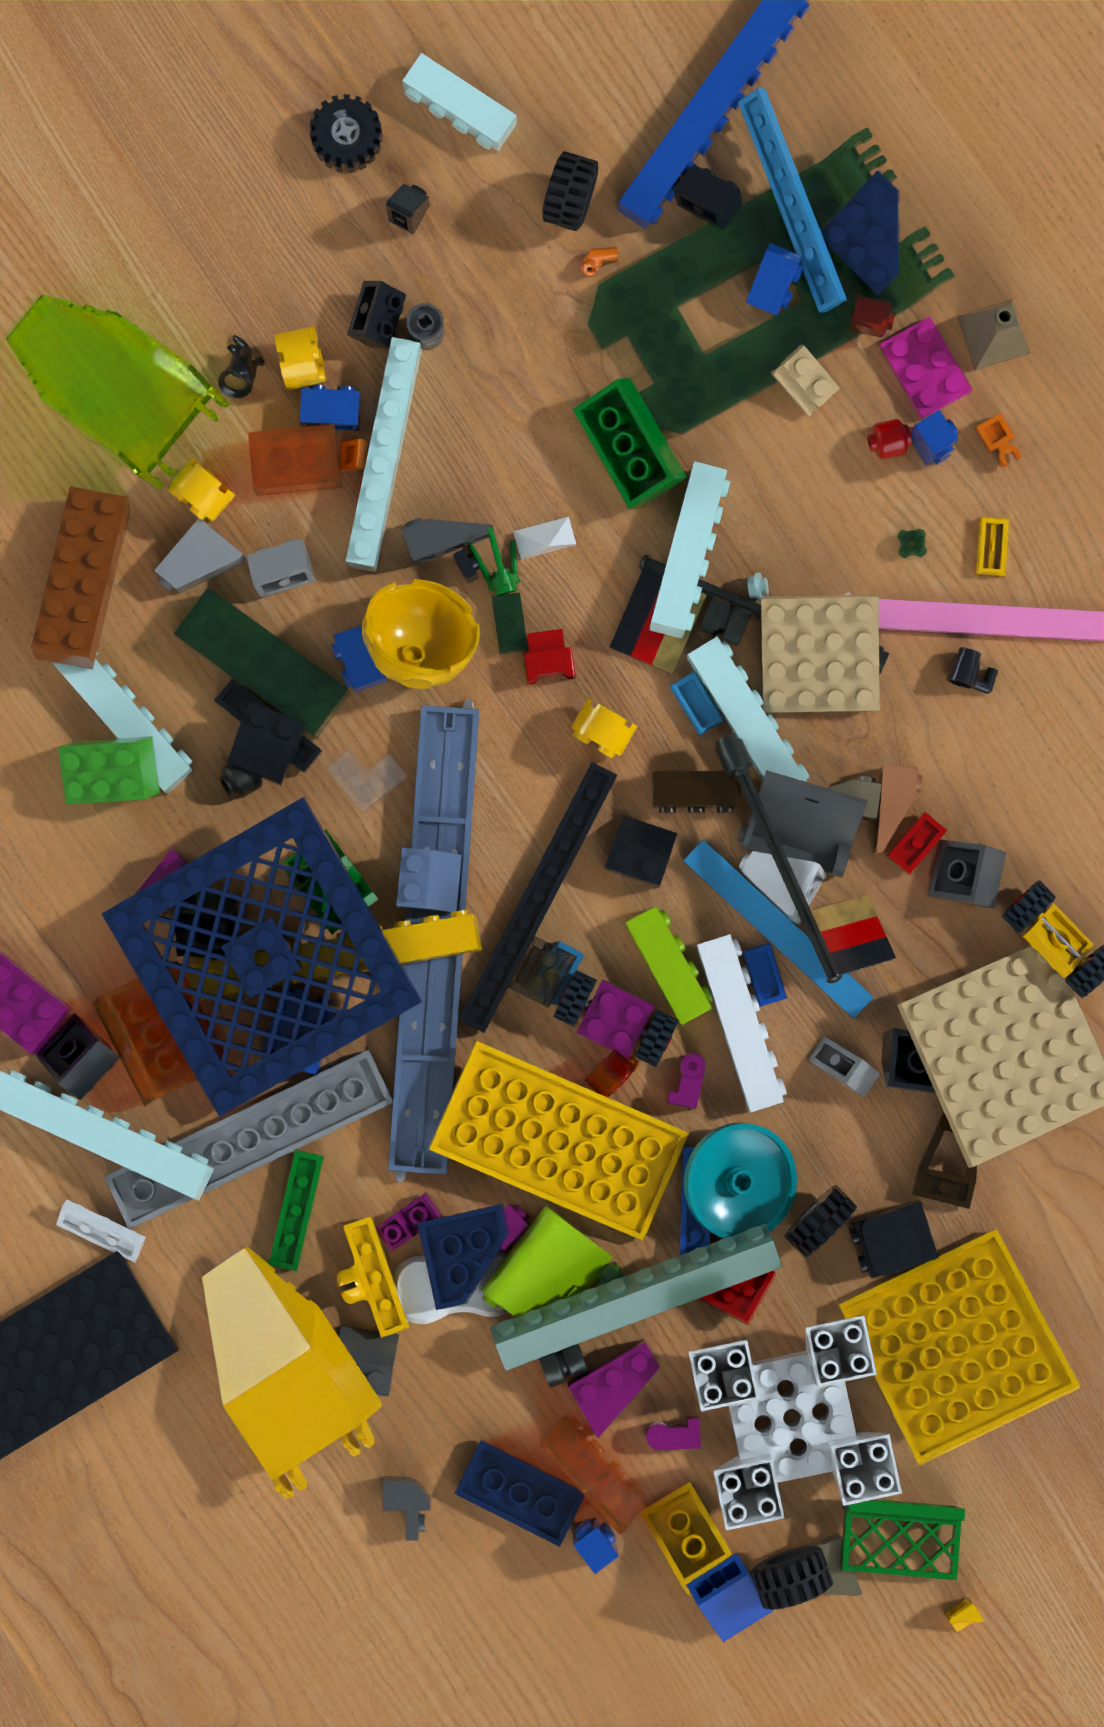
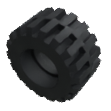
M567 151L561 153L554 166L542 209L544 222L577 232L585 220L592 199L599 170L598 161Z
M803 1546L784 1551L761 1561L751 1570L761 1605L765 1609L778 1610L802 1604L822 1595L833 1585L822 1548L818 1546Z

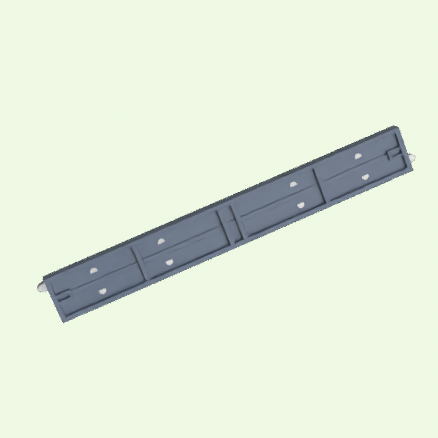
M469 698L465 700L463 708L421 705L411 848L462 855L457 911L466 910L480 714L479 709H474L473 702ZM407 909L406 921L410 920L411 925L422 923V918L439 915L441 920L451 918L449 912ZM463 954L403 964V968L421 997L422 1002L399 1015L388 1171H395V1177L399 1183L405 1179L406 1172L446 1175L448 1173V1157L431 1151L428 1148L453 1093Z

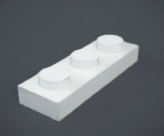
M66 1200L63 1204L56 1224L113 1253L118 1251L122 1257L134 1263L140 1255L146 1238L134 1230L121 1226L109 1218L98 1215L82 1205L75 1204L69 1200Z

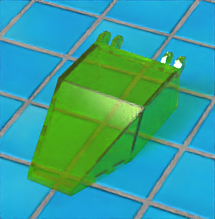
M41 295L6 338L18 361L26 370L30 381L39 392L42 401L88 441L158 490H161L164 484L159 478L150 473L158 466L165 474L173 476L175 471L161 459L199 412L203 413L213 422L219 419L213 410L205 406L207 402L212 398L220 407L225 409L230 405L193 365L116 311L108 309L107 311H102L90 305L80 306L68 300Z

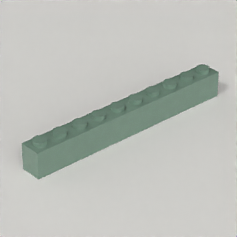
M766 1224L734 1236L723 1238L710 1245L696 1248L681 1256L667 1259L665 1262L649 1268L640 1269L633 1274L614 1279L593 1289H587L569 1298L558 1300L537 1310H531L513 1319L502 1321L497 1325L491 1326L490 1329L498 1354L507 1371L781 1268L782 1264Z

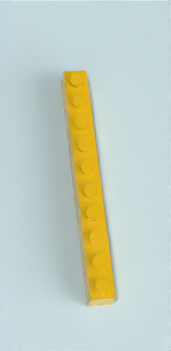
M468 910L450 913L451 918L440 920L439 915L422 918V923L411 925V921L408 920L393 923L394 928L383 930L382 926H380L402 965L482 950L477 917L474 914L468 915ZM346 932L343 945L356 948ZM340 933L336 934L337 939H332L328 941L338 943ZM295 941L288 942L293 950ZM308 941V944L300 945L298 954L313 958L316 943ZM321 945L318 959L333 963L336 949ZM258 949L254 954L257 964H268L270 957L267 951ZM341 951L338 965L353 969L356 954ZM205 957L195 959V965L189 966L202 970ZM211 957L208 971L222 975L226 961H213ZM361 957L358 970L362 972L369 971ZM299 960L303 968L293 974L308 977L311 963ZM231 965L228 977L240 980ZM316 965L313 979L329 978L331 969ZM337 970L335 973V977L348 975V973ZM188 972L190 988L197 989L200 975ZM206 977L203 991L217 995L220 981ZM286 978L270 986L269 988L271 989L284 986ZM291 979L290 985L298 984V983H303V982H299V981H296V980H292V979ZM226 983L223 997L238 995L240 986ZM191 994L192 1001H194L195 995ZM201 997V1000H200V1001H205V1000H210V999H206V998Z

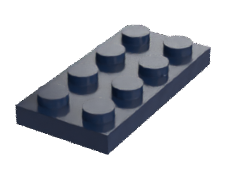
M481 1439L454 1494L560 1547L586 1492Z

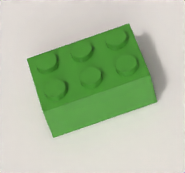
M152 736L73 741L58 747L66 804L145 800L160 794Z

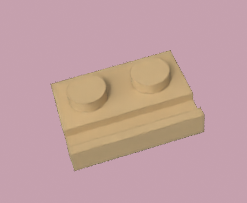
M800 345L776 370L771 372L778 383L809 417L815 409L823 405L840 389L804 345Z

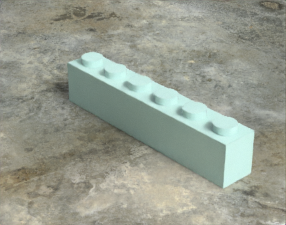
M694 461L649 628L651 631L683 639L685 630L691 631L695 614L690 613L692 603H699L702 587L697 586L699 576H706L709 560H705L704 557L706 550H713L717 535L711 533L713 523H720L724 508L718 506L720 497H727L731 482L725 480L728 471L726 469Z
M715 637L689 653L686 659L732 733H736L738 738L743 740L752 759L753 767L763 781L765 772L768 770L807 782V779L810 778L808 772L801 763L797 765L791 755L794 754L792 746L786 738L781 740L776 732L779 729L777 722L771 714L766 716L761 708V705L764 704L761 696L755 689L751 691L745 681L749 680L742 666L738 665L736 667L730 658L733 656V652L725 640L720 642L719 638Z
M95 658L93 670L52 662L117 738L153 737L158 783L164 792L168 794L194 772L189 766L193 762L182 749L177 752L170 743L174 739L163 727L158 730L152 724L155 717L144 705L139 709L132 701L136 698L135 694L126 684L122 687L118 685L114 680L117 674L107 662L101 665Z

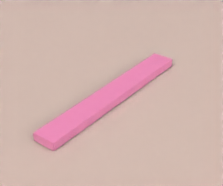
M879 599V629L1104 642V612Z

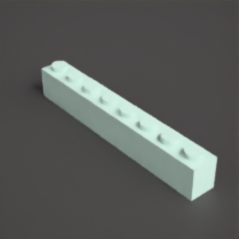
M395 337L391 339L346 557L347 566L350 568L375 573L377 571L422 353L420 342Z
M10 1069L8 1074L0 1071V1110L193 1199L200 1200L214 1168L207 1165L209 1159L193 1153L191 1158L181 1154L182 1147L166 1141L165 1145L159 1144L154 1141L156 1135L141 1128L139 1133H135L128 1129L130 1123L115 1116L111 1122L102 1117L104 1111L88 1105L86 1110L76 1106L78 1100L64 1093L61 1094L60 1098L50 1094L51 1087L38 1081L35 1082L34 1086L24 1082L25 1075Z

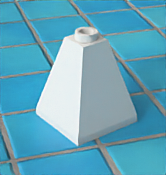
M752 851L751 854L746 853L739 865L742 873L793 923L799 925L801 922L800 916L772 855ZM787 857L805 899L810 906L826 877V873L821 865L816 862Z

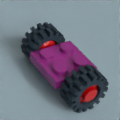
M576 970L560 998V1004L553 1017L575 1027L585 1006L584 1010L587 1012L576 1033L627 1058H630L639 1037H641L643 1040L635 1057L656 1067L672 1039L679 1020L657 1010L647 1029L645 1025L655 1005L603 979L593 1000L589 999L587 1001L597 979Z

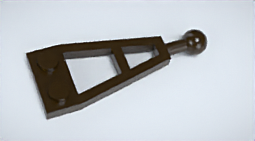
M943 1111L918 1165L911 1195L970 1209L976 1184L977 1166L969 1168L967 1165L966 1178L928 1168L944 1132L953 1133Z

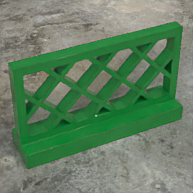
M880 1499L845 1506L842 1504V1508L845 1511L840 1570L957 1580L961 1521H965L964 1508ZM852 1517H863L870 1526L859 1537L851 1530ZM869 1518H874L878 1520L875 1523H872V1521ZM885 1520H892L898 1530L886 1540L877 1527ZM898 1521L907 1522L902 1526ZM914 1522H920L927 1532L914 1542L906 1532V1529ZM927 1523H932L935 1525L932 1528H930L927 1525ZM943 1524L953 1525L952 1538L943 1544L934 1532ZM874 1531L883 1543L870 1553L861 1541ZM903 1534L912 1546L899 1556L890 1544ZM931 1536L940 1549L930 1558H927L919 1546ZM850 1537H852V1538L854 1539V1541H853L851 1544H850ZM859 1545L867 1555V1558L859 1565L848 1564L849 1552ZM887 1547L896 1560L888 1567H881L875 1560V1557ZM916 1550L925 1562L916 1570H911L903 1560ZM943 1552L950 1559L949 1573L939 1572L932 1564ZM870 1561H872V1563H873L875 1566H866V1565H867ZM901 1564L904 1569H899L895 1567ZM928 1566H929V1567L931 1568V1570H932V1571H923V1570L926 1569Z

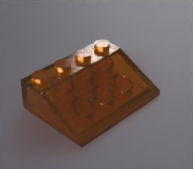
M169 967L178 982L181 970ZM185 977L183 986L190 987ZM139 978L102 994L92 1002L144 1107L198 1080ZM183 992L193 1007L194 1001H192L191 994ZM199 1005L198 1011L203 1012ZM199 1018L201 1024L207 1032L209 1028L208 1021ZM213 1043L222 1058L223 1050L221 1046Z

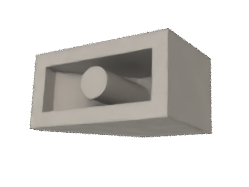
M825 1036L808 1059L815 1066L863 1098L880 1075L878 1071L863 1059Z

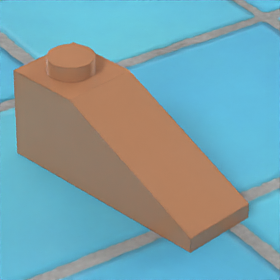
M891 765L880 767L879 784L882 785L876 818L874 854H881L916 798V792L921 793L922 775H918V768Z

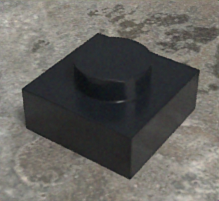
M464 549L454 553V560L466 582L469 584L478 579L476 570L480 569L472 553L466 555Z

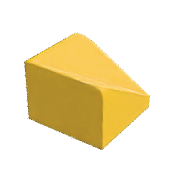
M969 1598L964 1599L945 1614L957 1632L970 1623L985 1621Z

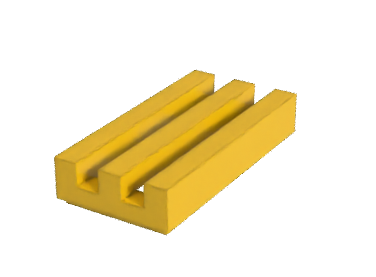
M979 518L975 575L1005 577L1009 519ZM987 523L990 524L987 568H983ZM997 524L1002 525L999 569H994Z

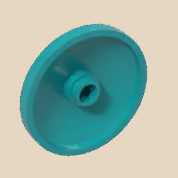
M751 1123L726 1124L708 1133L692 1151L684 1174V1193L692 1215L707 1231L722 1238L734 1236L763 1224L767 1225L769 1232L772 1231L788 1214L797 1189L796 1165L787 1145L772 1131Z

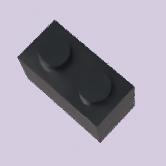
M695 164L692 165L673 189L677 206L722 231L743 206L740 189L735 183L724 181L717 177L710 169H702Z

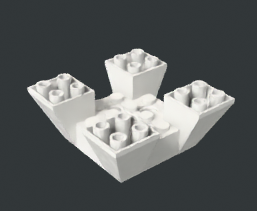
M864 1315L805 1327V1351L751 1361L747 1340L688 1352L701 1412L728 1406L738 1456L713 1470L725 1530L785 1518L777 1483L831 1471L843 1506L902 1494L890 1434L855 1431L845 1381L877 1375ZM783 1380L792 1382V1389L787 1394L777 1392V1386ZM818 1403L827 1405V1412L822 1417L812 1415V1409ZM789 1409L798 1411V1419L794 1423H786L783 1420L784 1413ZM765 1415L770 1418L768 1427L757 1429L754 1426L758 1416ZM797 1438L804 1440L805 1445L800 1452L790 1451L789 1446L792 1440Z

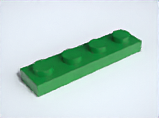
M295 1150L269 1265L298 1271L325 1156Z

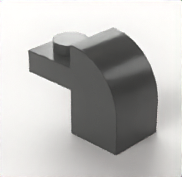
M384 1476L383 1511H406V1541H418L420 1532H425V1514H420V1511H430L431 1499L428 1491L420 1482L413 1478Z

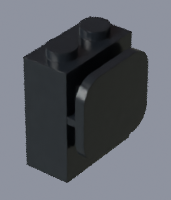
M919 1200L851 1220L853 1227L848 1230L853 1245L858 1244L861 1256L857 1257L862 1274L867 1273L871 1279L913 1268L918 1264L939 1258L922 1202Z

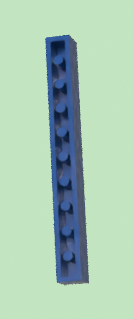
M808 0L761 1L619 200L618 211L645 230L650 223L654 225L657 223L664 212L661 207L666 200L671 202L675 198L673 190L692 165L695 164L694 161L699 154L704 156L713 143L710 140L716 131L721 133L729 121V118L726 116L731 109L737 110L739 108L738 101L745 97L743 92L748 85L753 87L762 74L759 70L764 63L769 65L778 52L776 49L778 43L781 40L785 42L794 29L792 24L797 17L800 19L804 17L810 7Z

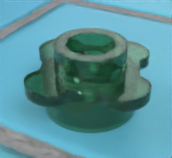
M922 529L908 532L901 530L898 533L897 538L900 540L898 553L902 558H907L909 555L923 557L927 553V548L924 546L925 531ZM914 541L915 545L911 546L909 542Z
M615 1261L605 1264L597 1272L598 1278L595 1280V1283L601 1286L614 1279L622 1278L624 1274L621 1272V1267L617 1266Z

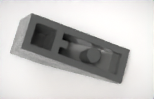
M417 518L405 524L406 528L401 529L413 563L417 566L489 538L487 529L489 527L493 528V525L434 519L422 521L421 518Z

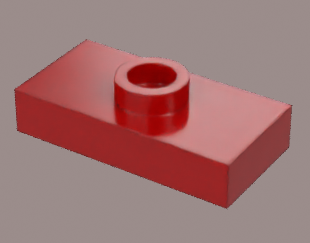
M924 812L887 857L910 875L948 830L927 812Z

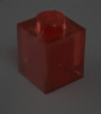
M858 296L854 305L849 331L883 338L886 329L891 330L895 313L890 312L892 303Z
M614 1049L596 1065L584 1081L598 1094L609 1098L625 1083L636 1067Z

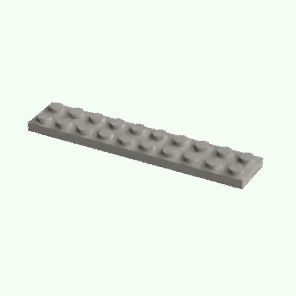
M367 1050L174 1144L182 1147L181 1154L190 1158L193 1153L209 1159L207 1165L214 1168L204 1189V1194L392 1104L393 1099L370 1050ZM126 1167L104 1176L128 1229H132L193 1199Z

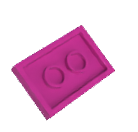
M930 316L880 343L879 348L921 420L972 392L969 383Z

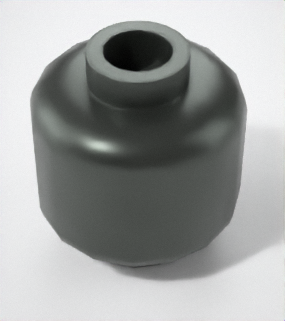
M229 764L223 766L222 776L219 778L228 795H235L238 798L246 797L261 788L263 784L261 777Z

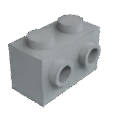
M302 539L288 540L282 545L269 549H259L253 554L246 555L252 582L260 598L315 581L309 552Z

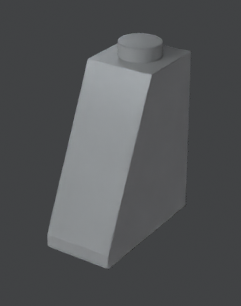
M198 518L154 571L160 577L157 582L166 590L171 592L174 588L177 592L182 593L243 564L246 558L239 550Z

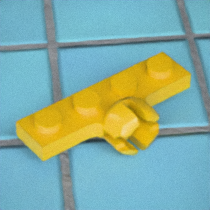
M372 1216L344 1225L343 1227L354 1257V1265L341 1270L337 1274V1284L340 1287L355 1282L356 1287L341 1292L343 1300L348 1304L367 1300L381 1338L410 1328Z

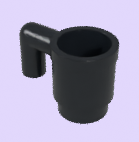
M960 647L957 655H954L946 681L959 687L989 694L993 690L998 670L987 667L984 680L976 678L981 662H979L981 653L969 648Z

